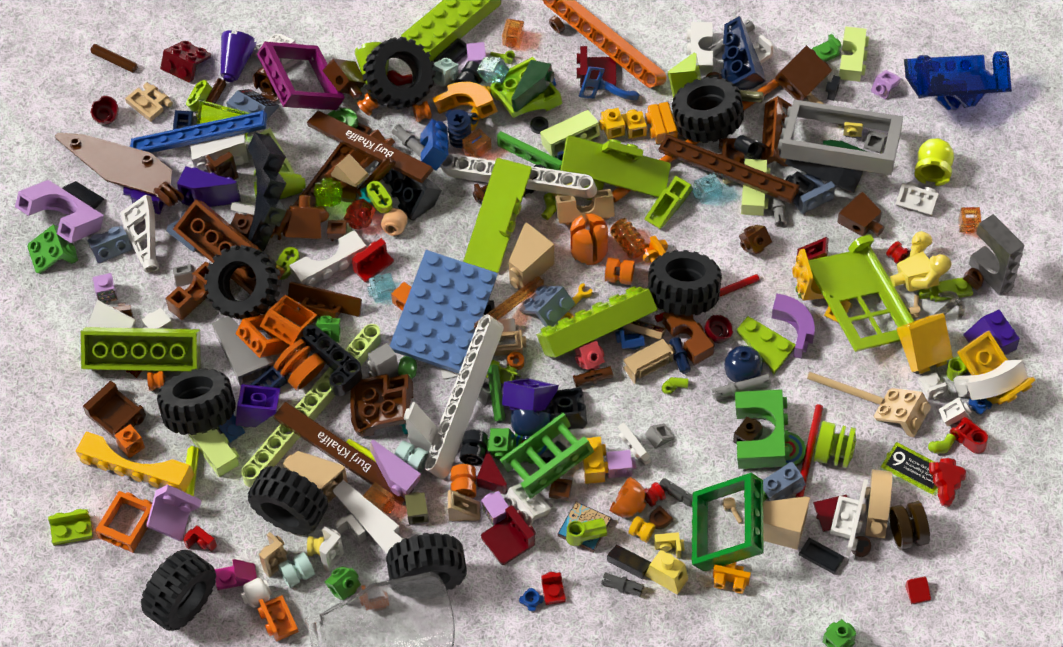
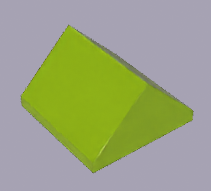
M695 52L667 71L673 98L680 88H684L685 84L692 83L696 79H702L697 53Z

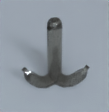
M944 291L938 294V297H950L952 300L935 314L944 313L946 315L958 305V320H960L965 312V304L958 297L957 293Z

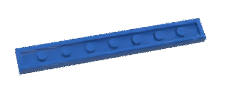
M263 110L131 138L130 147L154 153L266 129L267 113Z

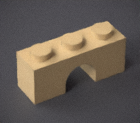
M611 189L598 190L591 203L586 206L577 205L575 196H555L559 224H572L581 215L586 222V214L589 213L598 215L604 220L615 217Z

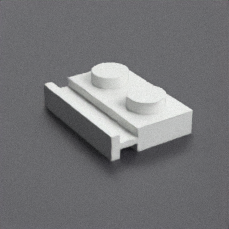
M234 202L231 205V210L238 211V214L254 215L256 205Z

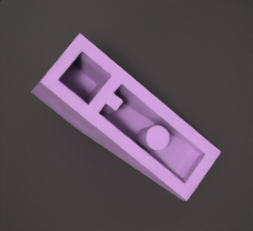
M373 439L370 444V452L388 486L395 495H401L405 498V495H409L420 481L421 473Z

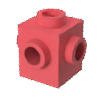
M596 340L574 349L577 355L575 356L576 363L582 369L596 370L600 368V364L605 362L603 358L604 351Z

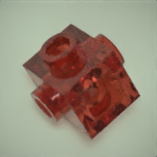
M364 198L353 201L347 207V213L343 219L347 220V223L353 229L367 228L372 223V217L376 209Z

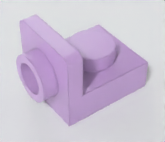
M885 70L876 76L871 92L883 99H887L891 89L899 85L901 78Z

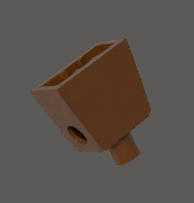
M333 58L322 70L338 92L350 94L353 99L360 98L362 96L360 89L365 85V81H363V75L355 61Z
M864 192L855 197L838 214L837 223L860 236H865L870 230L879 236L885 228L879 223L882 214L881 210Z

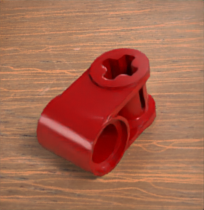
M964 417L955 428L950 429L949 433L956 437V441L963 444L971 452L980 454L985 451L988 435L970 419Z

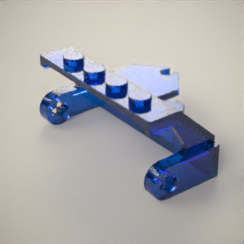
M996 51L993 54V74L985 69L984 55L949 57L919 55L917 58L904 59L905 78L917 94L918 99L935 98L946 110H951V108L957 110L961 104L964 108L974 107L984 95L1012 92L1009 56L1005 51Z

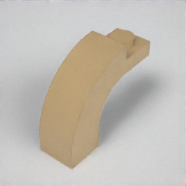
M872 469L865 536L885 538L892 490V472Z

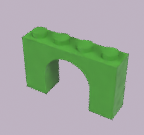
M782 389L735 392L737 419H745L746 416L749 418H763L775 426L773 433L765 439L737 441L738 469L784 467L786 459H790L789 447H785V442H789V432L784 427V425H788V413H784V409H787V397H783Z

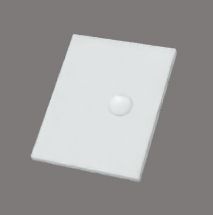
M97 300L87 327L133 328L136 320Z

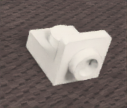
M936 372L918 378V383L927 400L932 398L940 399L946 394L947 384L946 382H941Z
M959 397L939 409L947 426L964 417L973 421L971 407L967 402L963 403Z

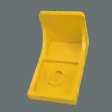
M800 249L798 256H796V264L792 268L793 277L798 282L797 291L799 294L801 293L803 301L823 299L824 296L813 278L805 249Z
M986 331L957 352L971 375L988 373L998 368L1004 361H1008L990 331ZM1027 378L1017 387L986 399L992 404L998 403L1001 405L1006 401L1009 403L1018 397L1017 393L1020 391L1025 392L1029 390L1035 378Z

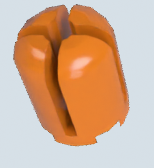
M593 213L586 214V229L585 220L582 215L572 222L570 228L571 255L575 260L586 263V265H595L606 256L608 252V226L602 217Z

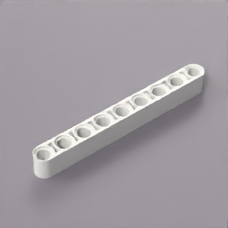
M448 154L440 168L449 177L489 183L495 161ZM531 166L532 171L526 189L582 198H592L597 193L594 180L589 175Z
M487 314L478 322L425 461V469L440 479H444L450 473L504 329L502 323Z

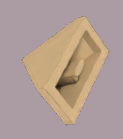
M350 154L337 164L331 173L332 177L354 187H357L369 176Z
M449 490V521L480 520V502Z

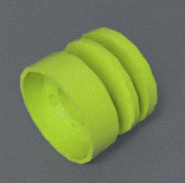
M822 421L814 461L827 464L830 456H834V466H838L839 458H843L842 467L847 468L854 454L857 440L856 428L851 427L848 436L844 435L846 426H842L840 433H835V423Z

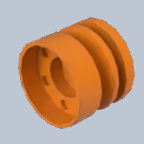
M303 339L296 341L286 348L274 364L276 371L281 370L280 375L282 377L292 373L288 383L296 391L304 388L312 381L326 364L317 353L308 357L311 347H305L306 342Z

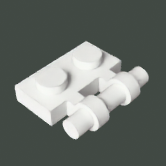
M624 422L618 426L621 431L619 436L628 447H632L630 450L639 461L642 460L645 465L649 464L651 456Z

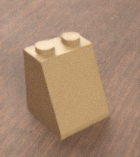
M527 222L521 230L509 259L510 284L523 292L555 264L554 243Z
M297 451L293 455H289L283 463L284 468L292 472L295 471L299 475L308 478L310 482L315 483L323 491V494L326 495L328 503L336 496L333 489L343 480L348 483L346 470L343 465L304 452Z
M810 497L763 502L764 541L798 550L807 518Z

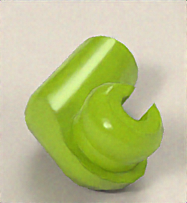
M552 193L544 195L546 209L541 216L546 220H549L557 211L556 200Z
M670 377L662 385L663 393L671 394L678 387L688 388V378Z
M949 433L943 441H931L928 444V449L935 454H945L952 447L956 437Z

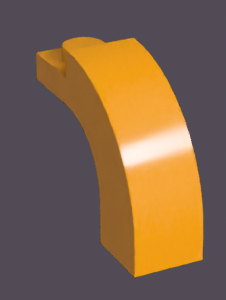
M473 82L450 84L447 86L449 91L433 97L439 114L461 105L474 107L481 119L498 112L489 91L482 85Z

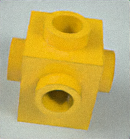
M619 108L607 109L601 112L599 127L601 131L604 130L607 139L624 136L626 118L624 114L620 113Z

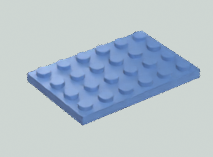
M425 250L390 343L392 350L395 353L459 373L478 322L484 315L498 273Z

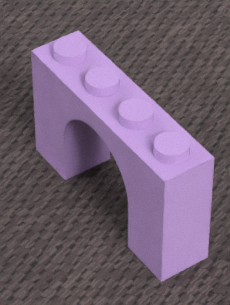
M49 180L18 191L15 208L28 216L42 210H56L65 213L67 216L60 219L57 235L70 243L98 232L101 229L104 217L103 214Z

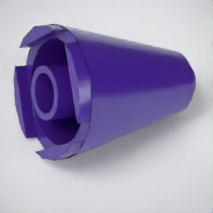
M227 30L221 35L220 75L226 82L232 83L238 80L257 42H254V37L241 31H237V34L231 33L232 30Z

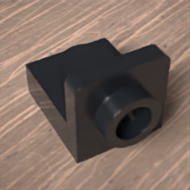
M798 171L792 176L788 175L785 179L800 186L797 193L799 196L812 191L815 182Z

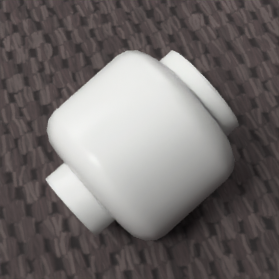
M261 578L245 583L243 585L244 592L240 593L245 605L249 603L252 608L260 606L258 600L263 599L265 603L270 600V595H272L267 581H263Z

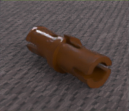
M611 366L598 370L590 369L587 373L574 375L573 381L576 388L591 383L594 385L598 381L613 378Z

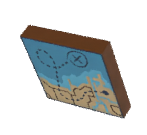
M575 502L558 532V537L566 540L567 526L572 521H580L582 523L603 518L607 529L612 517ZM602 537L583 541L579 546L594 553Z

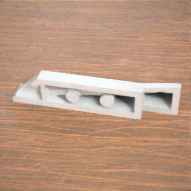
M343 480L333 489L334 494L386 554L395 543L401 542L399 525Z

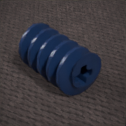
M456 109L451 111L447 116L449 143L455 148H464L470 144L472 138L470 116L464 110Z

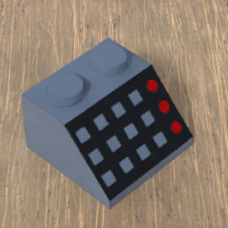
M252 89L237 90L226 102L228 111L243 115L265 110L267 120L279 107L278 104Z

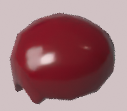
M101 96L99 100L93 102L90 113L95 122L101 125H108L117 119L119 108L115 99L110 96Z
M712 315L705 323V334L707 337L712 338L714 343H724L733 334L731 322L722 315Z

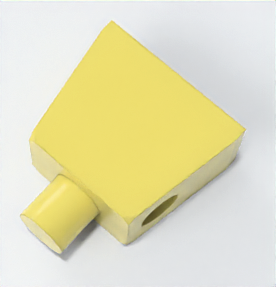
M662 550L658 552L645 574L649 579L677 595L688 581L685 564Z

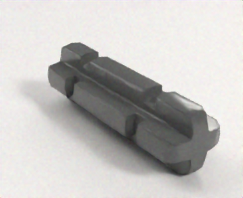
M666 478L660 481L659 485L664 492L668 491L669 495L679 501L682 500L687 506L692 505V494H686L684 489L674 483L670 484L671 481Z

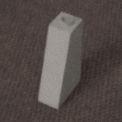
M228 316L212 323L214 333L240 386L257 379L274 365V361L270 356L259 358L235 334L239 325L233 318Z

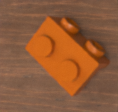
M283 595L265 603L263 599L258 600L260 607L257 610L261 619L265 618L268 623L265 625L269 637L273 635L277 642L299 632Z

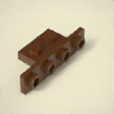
M296 282L289 283L288 297L301 303V305L316 313L319 317L331 316L332 318H337L341 313L359 317L361 314V298Z

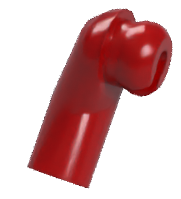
M395 70L388 71L387 78L393 84L401 86L412 83V74L402 76Z

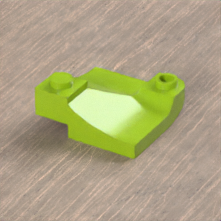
M534 57L504 71L491 84L490 88L496 101L499 100L513 118L534 110L545 109L549 111L562 104L560 92L550 82L548 88L518 112L513 111L511 98L529 62L535 60Z

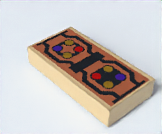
M640 320L633 321L624 327L625 330L656 339H661L666 332L664 327Z

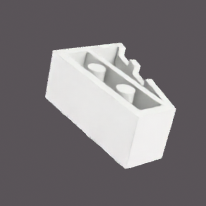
M245 134L192 144L193 166L200 170H206L205 156L209 155L213 160H216L227 152L234 156L236 165L248 163L249 158Z

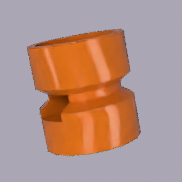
M608 257L605 282L616 283L620 281V284L631 285L635 261L624 260L620 262L618 258ZM617 267H621L619 275H615Z
M469 464L453 466L451 468V490L472 499L475 498L476 468Z

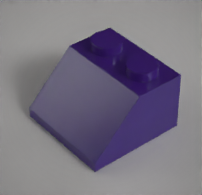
M1000 309L983 316L963 334L968 343H970L986 331H990L1004 355L1017 350L1020 340Z
M530 378L506 381L503 386L502 405L509 406L510 410H534L537 413V411L546 409L557 392L559 385Z
M241 384L236 411V426L246 428L257 427L275 415L280 388Z

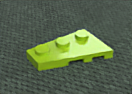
M749 316L737 328V333L748 346L760 353L763 362H765L773 374L778 371L795 349L796 344Z

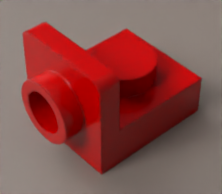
M198 525L190 529L183 539L188 549L195 542L203 550L207 548L211 552L217 547L215 538Z
M548 572L542 575L541 584L545 605L566 602L561 572Z

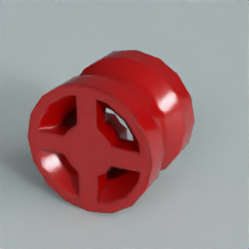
M896 241L889 247L886 255L889 258H893L894 262L898 264L907 258L910 250L903 248L902 244Z
M657 482L651 484L649 489L645 488V500L650 507L655 506L658 501L666 499L664 490Z

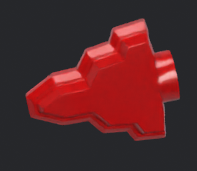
M943 458L940 459V462L929 463V473L933 475V483L938 488V498L941 505L950 507L955 499V491L961 487V481L965 480L966 470L963 467L957 466L955 459Z

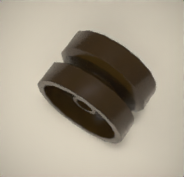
M920 501L908 503L906 509L902 505L890 507V527L899 550L912 548L913 542L916 546L929 544V523Z

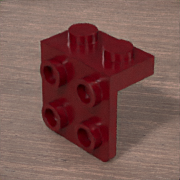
M184 40L164 49L160 69L190 83L194 80L196 66L210 59L211 53Z
M580 46V53H577V64H580V68H577V79H580V88H582L588 67L604 68L602 79L616 86V62L610 57H587V46ZM592 70L589 79H597L600 70Z
M512 505L505 509L506 518L481 534L482 541L501 565L507 564L535 546L536 532L530 524H526L521 511L515 510Z

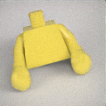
M920 231L913 236L912 250L905 260L897 264L898 274L890 276L894 287L903 284L908 291L913 292L940 285L939 278L951 268L952 263L950 258L945 255L939 254L932 256L930 259L925 255V249L933 241L931 235Z

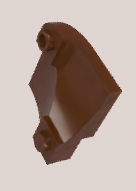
M387 374L361 379L350 390L351 421L355 432L359 436L375 435V431L378 429L406 424L404 414L407 408L410 409V402L413 398V381L408 374L391 378Z

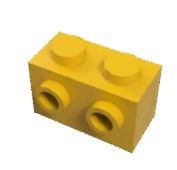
M601 437L587 438L594 452L582 460L585 484L605 482V473H609L608 462H604L603 456H606V445L601 443Z

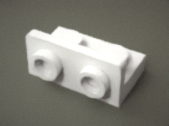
M913 182L902 183L896 205L932 216L939 194L935 193L936 190L930 187L922 189L918 188V184Z
M521 484L510 487L504 498L508 506L512 505L515 510L521 511L527 525H532L535 519L548 515L551 511L549 505L539 494L530 499Z
M324 527L322 529L324 541L320 545L319 552L323 568L330 571L342 557L344 551L339 532L335 529L330 530Z

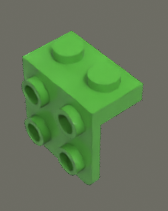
M53 224L28 243L27 247L36 273L41 274L59 259L71 264L78 261L76 248L73 243L57 235L59 227Z

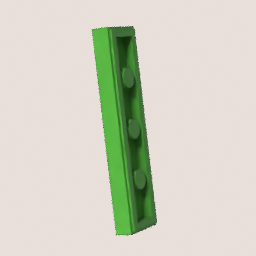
M502 131L498 133V147L535 165H543L546 169L561 171V160Z

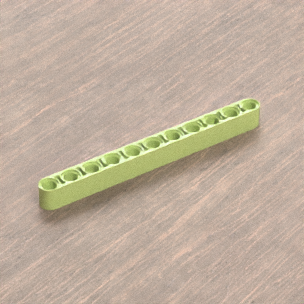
M375 324L366 325L345 349L360 362L361 366L368 359V352L374 351L381 343L379 327ZM330 367L295 407L312 420H315L336 396L331 392L329 378L334 370ZM280 424L242 468L241 473L244 484L251 488L260 471L268 466H276L300 436Z

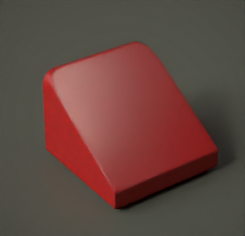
M926 576L906 581L905 587L911 604L931 600Z

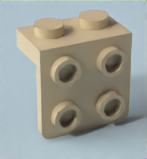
M891 388L874 414V418L877 421L899 423L908 436L915 437L931 406L923 392Z

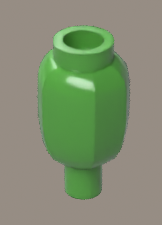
M404 356L399 362L398 376L408 374L412 380L417 373V362L411 357Z

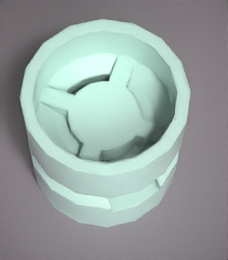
M404 440L399 444L394 455L421 473L425 468L424 465L429 452L420 447L415 449L413 444Z
M304 552L294 556L293 561L286 560L278 564L279 571L289 588L299 584L300 579L306 580L315 575L314 569Z

